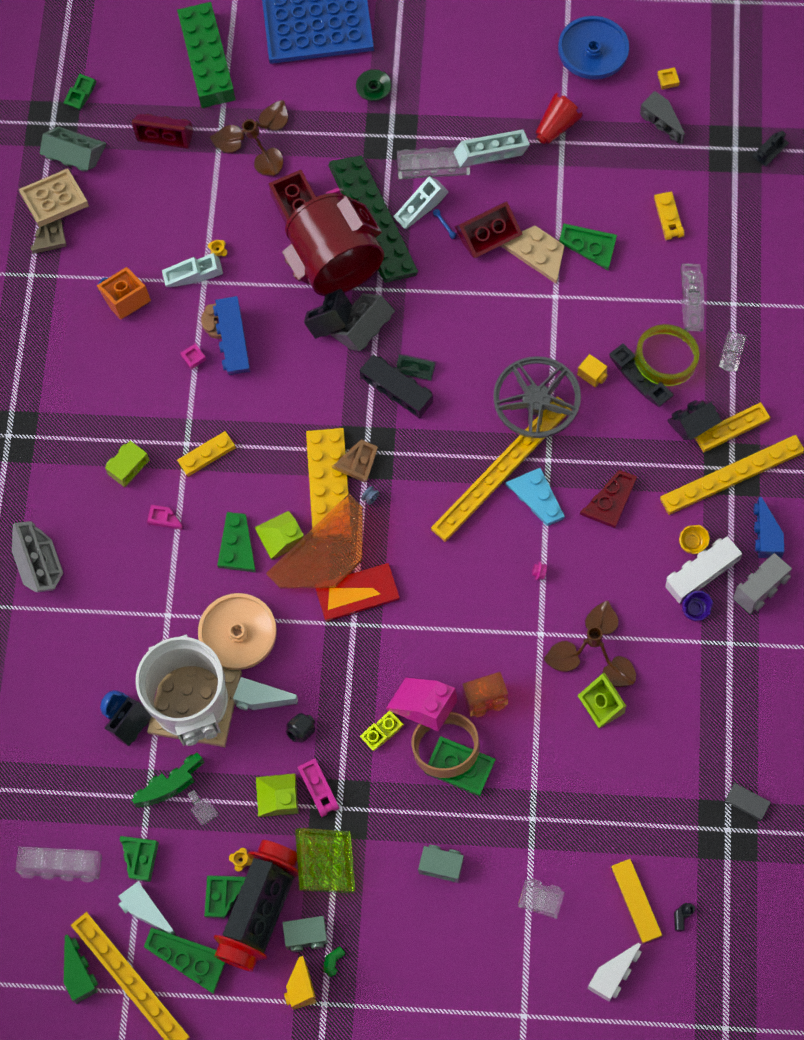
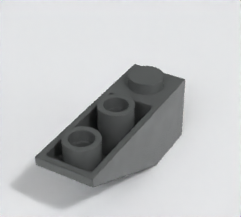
M654 91L641 104L640 115L644 120L653 123L658 130L668 134L672 140L682 144L685 133L669 100Z

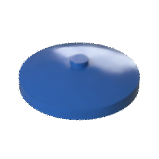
M585 16L572 21L563 29L558 43V54L563 65L573 74L586 79H603L614 75L624 66L629 53V40L624 30L614 21L600 16Z

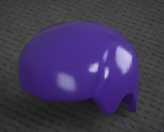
M693 591L684 598L682 611L688 619L702 621L711 614L713 600L704 591Z

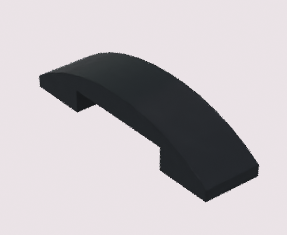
M624 343L609 354V357L625 378L656 406L661 407L674 396L662 382L658 383L646 371Z

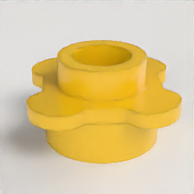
M214 240L208 244V248L211 251L210 254L226 256L228 252L225 249V241Z
M240 848L229 856V861L233 862L235 865L234 869L237 872H241L246 866H251L253 861L247 856L245 848Z

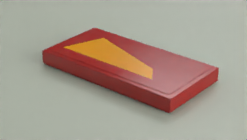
M389 563L314 585L325 622L400 600Z

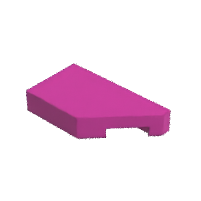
M151 505L147 520L148 525L183 529L182 524L170 507Z

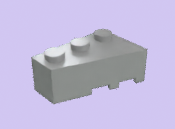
M774 553L759 566V569L754 574L751 573L748 576V580L744 584L740 583L737 586L733 599L749 614L754 610L758 612L765 604L763 601L767 597L772 598L778 591L777 587L780 584L785 585L791 578L790 572L792 568Z

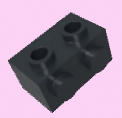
M128 697L104 729L120 742L130 746L136 740L143 727L148 724L152 716L142 704Z

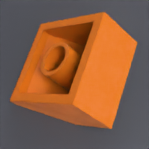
M125 267L97 285L108 306L120 320L151 301L146 286L128 267Z

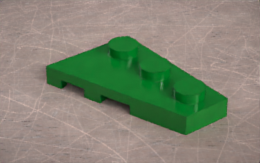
M563 224L559 242L602 268L609 270L617 235Z
M227 512L217 564L218 568L256 572L246 514Z

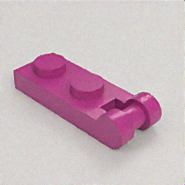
M316 759L298 766L297 768L321 818L332 810L340 809ZM328 798L330 803L323 806L321 801Z

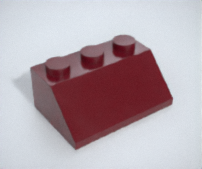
M138 114L132 119V126L137 141L189 149L193 134L191 121L173 119L168 116L159 117L152 114Z
M507 201L454 226L461 242L473 258H477L523 235Z

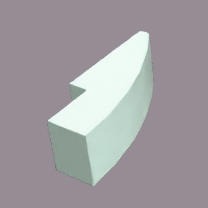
M212 253L200 259L192 257L162 270L165 286L175 287L211 279L222 275L223 271L220 258Z

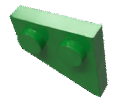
M120 836L129 878L131 880L151 882L159 842L156 840Z

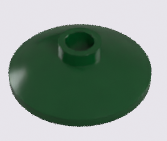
M367 70L358 77L356 90L363 99L378 101L389 94L391 80L383 71Z

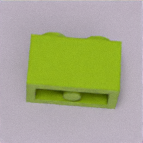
M130 440L127 444L121 446L119 453L114 458L109 459L105 469L110 477L125 488L150 460L147 453Z

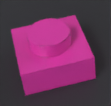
M196 343L180 353L191 370L206 361L205 355Z

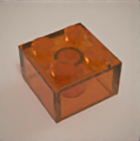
M501 672L462 684L463 697L470 716H483L487 713L486 711L492 709L498 711L505 708V705H508V692Z

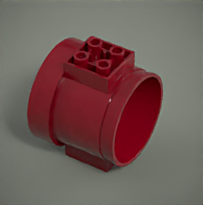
M328 193L309 200L290 216L285 226V234L291 244L282 253L285 256V262L292 268L295 279L311 285L317 294L325 296L340 288L345 293L367 281L381 266L384 259V251L376 237L382 231L365 204L341 193Z

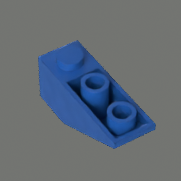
M759 497L757 504H754L753 508L754 515H757V522H754V533H758V540H755V551H758V558H769L774 553L782 558L784 554V533L763 498Z

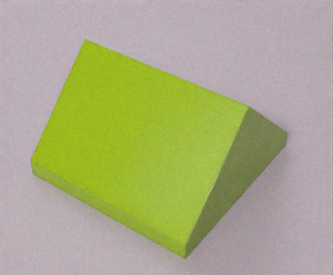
M602 673L577 695L598 728L603 727L625 713L626 704L605 673Z

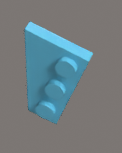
M541 468L506 482V486L522 502L528 505L531 511L546 526L565 518Z

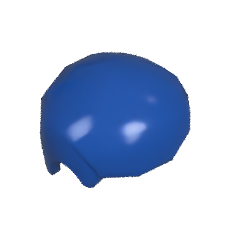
M117 690L109 691L101 700L100 709L102 715L112 719L129 696Z

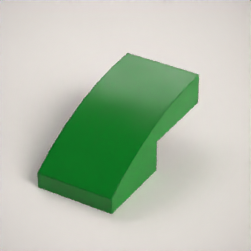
M79 74L74 87H70L64 104L80 110L91 95L97 81Z

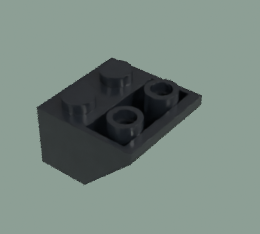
M704 400L690 402L687 404L688 408L683 411L681 409L671 414L672 417L667 420L683 440H692L722 422L712 401Z

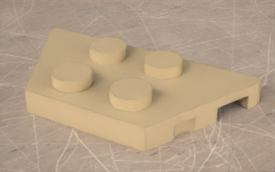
M533 226L521 231L523 235L501 245L502 248L555 284L557 283L564 252V245L537 226Z

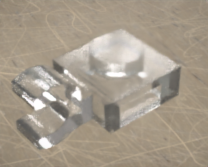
M194 790L187 794L195 805L190 810L202 827L219 815L208 798L201 801Z

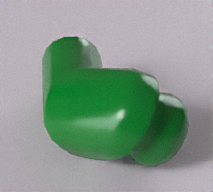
M340 946L325 957L323 970L329 977L337 974V969L335 968L336 961L346 955Z

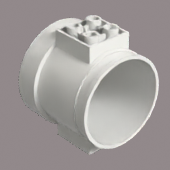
M187 634L166 639L155 646L149 647V651L140 661L136 673V689L145 709L157 720L163 729L178 736L183 746H192L197 744L198 740L216 737L218 733H221L218 723L226 712L228 693L225 686V674L215 652L205 643L187 637ZM197 666L207 669L218 678L217 691L213 700L197 714L184 718H171L155 709L154 698L158 685L166 675L178 668Z

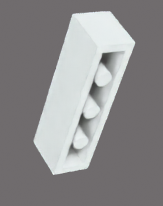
M728 536L723 540L721 538L716 540L712 544V548L708 551L706 549L697 555V559L687 561L679 572L676 573L674 571L666 578L665 587L679 604L683 602L689 593L699 591L740 561L742 552Z

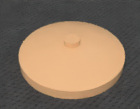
M243 593L228 594L212 602L202 614L198 626L199 641L205 643L215 652L222 668L229 670H243L259 664L271 652L277 635L276 622L269 607L260 599Z

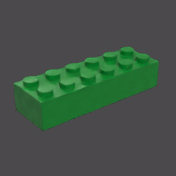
M207 2L177 9L201 108L235 101L234 89L212 3Z

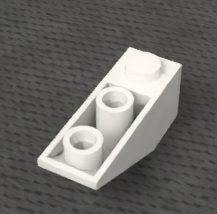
M637 943L600 966L592 978L588 989L607 1001H610L612 997L616 999L621 990V987L618 985L622 979L627 980L632 971L629 968L631 962L634 961L636 963L642 953L639 950L641 944Z

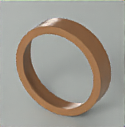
M450 712L444 724H454L464 728L469 732L474 741L472 754L467 760L455 767L435 768L424 763L419 755V744L422 737L431 728L418 724L413 732L411 745L415 761L424 772L431 776L451 778L461 775L469 770L478 758L480 743L477 730L468 718L455 712Z

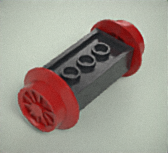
M262 840L257 851L247 853V856L253 861L236 903L233 906L222 934L223 936H213L219 944L214 957L249 972H253L257 960L267 959V955L264 952L295 878L294 876L299 877L301 875L300 871L295 867L299 854L288 847L268 840Z

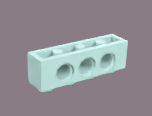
M522 129L461 141L454 154L461 168L522 156L530 144Z

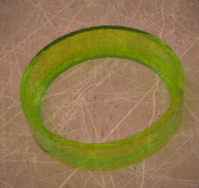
M656 325L641 335L635 350V362L641 374L651 382L656 384L662 382L665 386L678 385L687 381L693 375L699 361V347L693 336L686 330L675 325ZM656 334H671L681 338L690 346L694 354L692 364L685 371L677 374H664L654 370L643 357L642 346L645 339Z

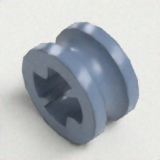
M370 486L365 490L361 499L363 501L366 500V503L371 505L378 498L380 492L378 490L374 491V487Z

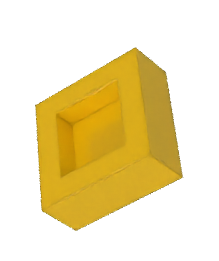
M675 67L658 71L657 76L662 90L679 86L680 81Z

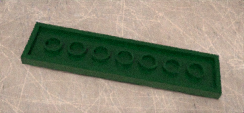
M362 155L330 161L328 166L341 194L365 204L382 231L376 239L384 251V259L378 269L383 282L386 283L416 276L418 270Z

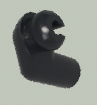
M684 903L675 910V931H685L684 920L695 912V906L692 903Z

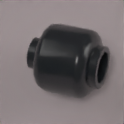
M298 713L286 724L287 736L293 742H305L315 733V720L308 714Z

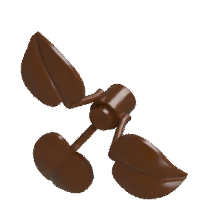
M284 100L275 102L264 109L259 116L260 124L252 119H247L242 124V130L236 125L225 126L210 136L211 141L219 150L225 153H234L241 148L240 140H244L246 134L248 138L256 140L262 151V154L255 158V169L262 175H278L283 167L281 152L274 147L265 151L257 136L259 135L258 127L265 130L270 128L273 131H278L286 126L288 112Z
M608 600L597 605L587 615L585 620L588 630L587 639H584L578 651H576L575 645L571 642L561 641L553 645L544 657V661L551 668L562 672H569L579 666L580 659L577 655L581 654L587 644L594 648L601 647L605 660L609 664L604 667L603 673L606 674L614 687L630 686L636 681V672L632 663L622 656H616L611 662L605 650L603 634L609 635L616 631L619 623L618 617Z

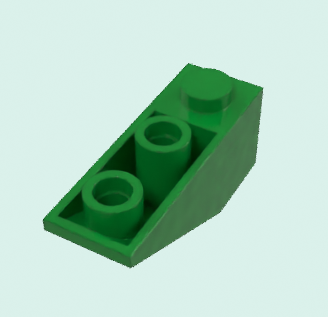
M67 934L65 935L64 985L72 1001L77 1004L97 993L96 986L99 983L94 974H89L87 970L89 963L84 955L80 956L78 952L80 945L76 938L72 939Z

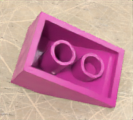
M405 678L386 709L439 732L458 701L456 689L439 681Z

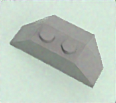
M32 521L14 523L12 553L23 585L35 592L54 590L63 575V570L52 539L42 530L35 527Z

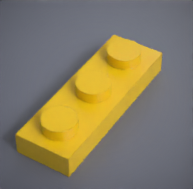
M226 431L177 461L187 477L236 447Z

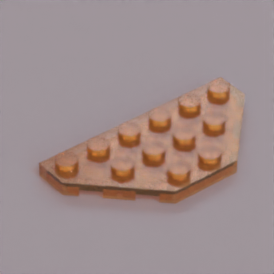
M348 494L283 556L266 575L280 589L335 588L362 562L363 507Z

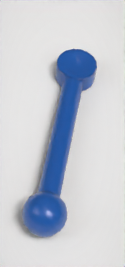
M435 209L433 215L439 218L449 232L450 238H456V233L452 232L440 215V210Z

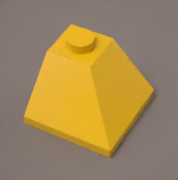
M303 956L298 958L286 985L287 993H284L287 1006L291 1005L293 1010L317 1003L308 967Z

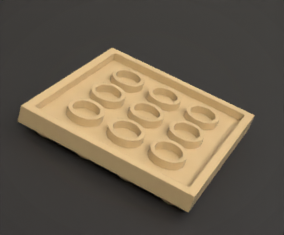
M186 666L178 668L166 675L158 685L154 701L155 709L171 718H184L197 714L213 700L217 691L218 678L212 672L201 667ZM223 668L225 686L228 693V704L223 718L218 723L221 733H218L212 739L204 738L198 740V743L220 747L226 746L235 706L233 697L242 675L241 670ZM154 717L150 718L148 734L179 739L178 736L163 729Z

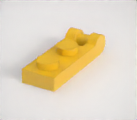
M672 191L654 195L665 240H670L676 236L678 238L684 237V230Z

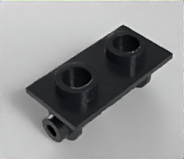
M783 131L775 132L752 157L766 167L789 144L785 140L786 134Z

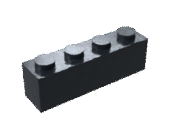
M373 354L359 370L362 380L419 419L433 403V394L428 388H422L415 379L406 377L399 368L390 366L380 356L377 357Z

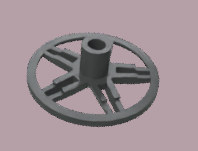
M527 357L512 363L500 374L494 388V407L500 420L513 432L531 438H544L563 431L573 422L579 411L581 391L574 374L562 363L547 357ZM546 364L556 368V370L541 385L537 386L522 366ZM517 368H520L531 385H526ZM559 371H561L562 373L555 379V381L550 385V387H546L545 385L550 380H552L553 377ZM511 372H514L524 394L499 400V393L504 380ZM565 375L570 380L574 389V406L551 396V393L557 388ZM520 399H522V401H523V402L510 403V404H505V405H501V406H500V404L506 403V402H513V401L520 400ZM551 402H555L559 405L566 406L573 410L571 411L566 408L551 404ZM527 408L529 411V431L512 424L504 415L503 410ZM546 409L558 414L569 415L558 427L540 432L543 410ZM533 415L538 416L536 432H532Z

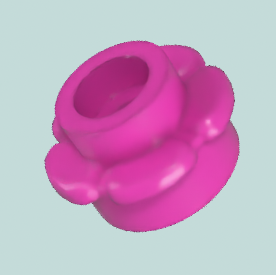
M541 561L538 562V565L534 564L532 575L535 576L536 580H544L547 565L542 564Z

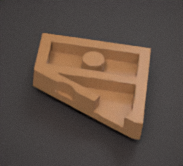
M361 439L332 468L362 482H366L378 447Z

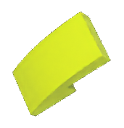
M388 711L360 737L375 751L396 734L404 724L393 712Z

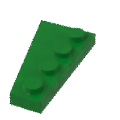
M151 927L144 948L214 994L225 966V962L214 957L217 950Z

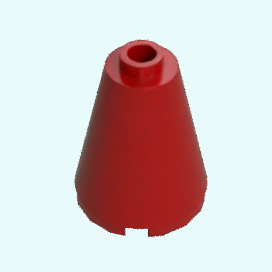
M559 93L553 95L535 132L537 135L536 139L542 144H550L583 116L582 112L578 113L576 111L578 107L571 100L563 95L557 97Z

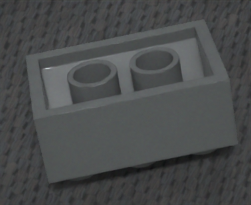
M363 293L352 305L347 326L340 331L331 332L330 335L349 349L361 351L367 347L369 340L379 333V329L390 320L391 315L395 311L382 295Z

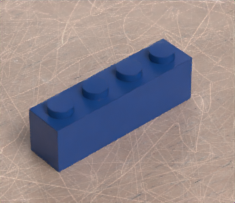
M238 296L215 300L216 305L213 306L214 316H218L219 319L216 329L217 334H221L222 337L219 347L220 352H224L225 359L222 360L223 370H227L228 375L251 372Z

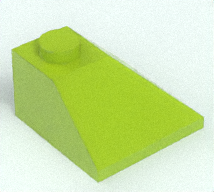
M289 511L255 527L271 560L306 544L298 523Z
M296 774L256 777L258 817L299 813Z

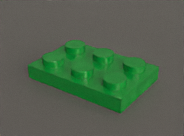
M440 736L428 765L435 768L455 767L467 760L472 754L473 749ZM479 752L476 762L463 774L451 778H434L480 797L496 759Z

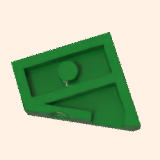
M207 876L204 917L226 918L238 898L246 877Z

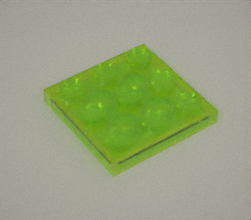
M310 828L296 829L299 889L301 891L355 892L350 831Z

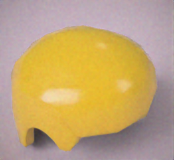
M701 525L685 527L679 537L681 548L689 554L702 552L708 547L710 540L708 531Z

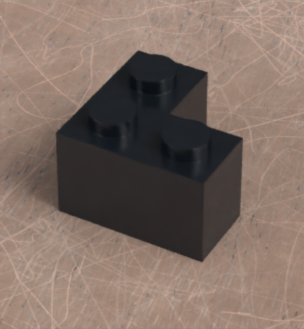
M340 288L326 294L322 306L307 311L304 324L315 339L321 336L325 337L336 330L340 331L347 326L352 304Z

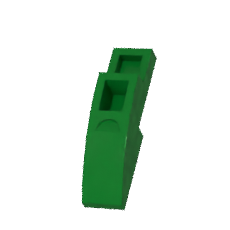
M198 753L189 755L179 769L175 768L169 773L167 779L162 773L159 776H154L148 782L149 785L146 788L138 790L133 795L134 798L131 801L139 808L158 804L176 796L195 782L191 774L205 763L203 758Z

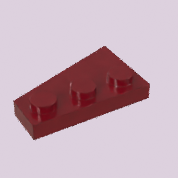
M618 470L605 484L604 488L580 511V515L616 528L637 476Z

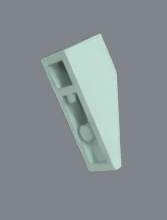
M429 176L393 217L404 229H407L436 207L449 191L437 179Z
M243 677L240 678L233 697L236 707L242 710L293 705L298 702L296 694Z
M139 882L118 896L121 900L119 905L125 914L130 912L133 917L172 935L176 934Z

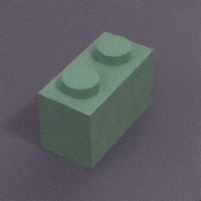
M436 845L424 846L418 872L422 875L458 883L464 855H460L461 852L449 849L448 852L443 851L441 847Z
M324 916L283 922L285 946L291 952L303 951L304 947L320 949L324 947V944H328Z

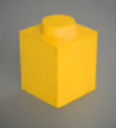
M589 354L578 367L577 375L596 388L599 383L602 384L606 380L608 366Z

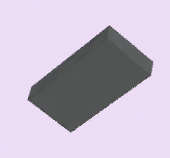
M736 783L733 784L725 799L726 803L760 821L771 803Z

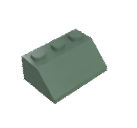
M58 126L43 133L39 154L44 155L49 160H58L64 165H73L81 171H88L96 166L106 146V142Z

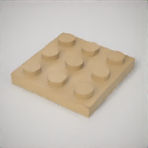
M68 168L19 189L20 195L39 227L89 206Z

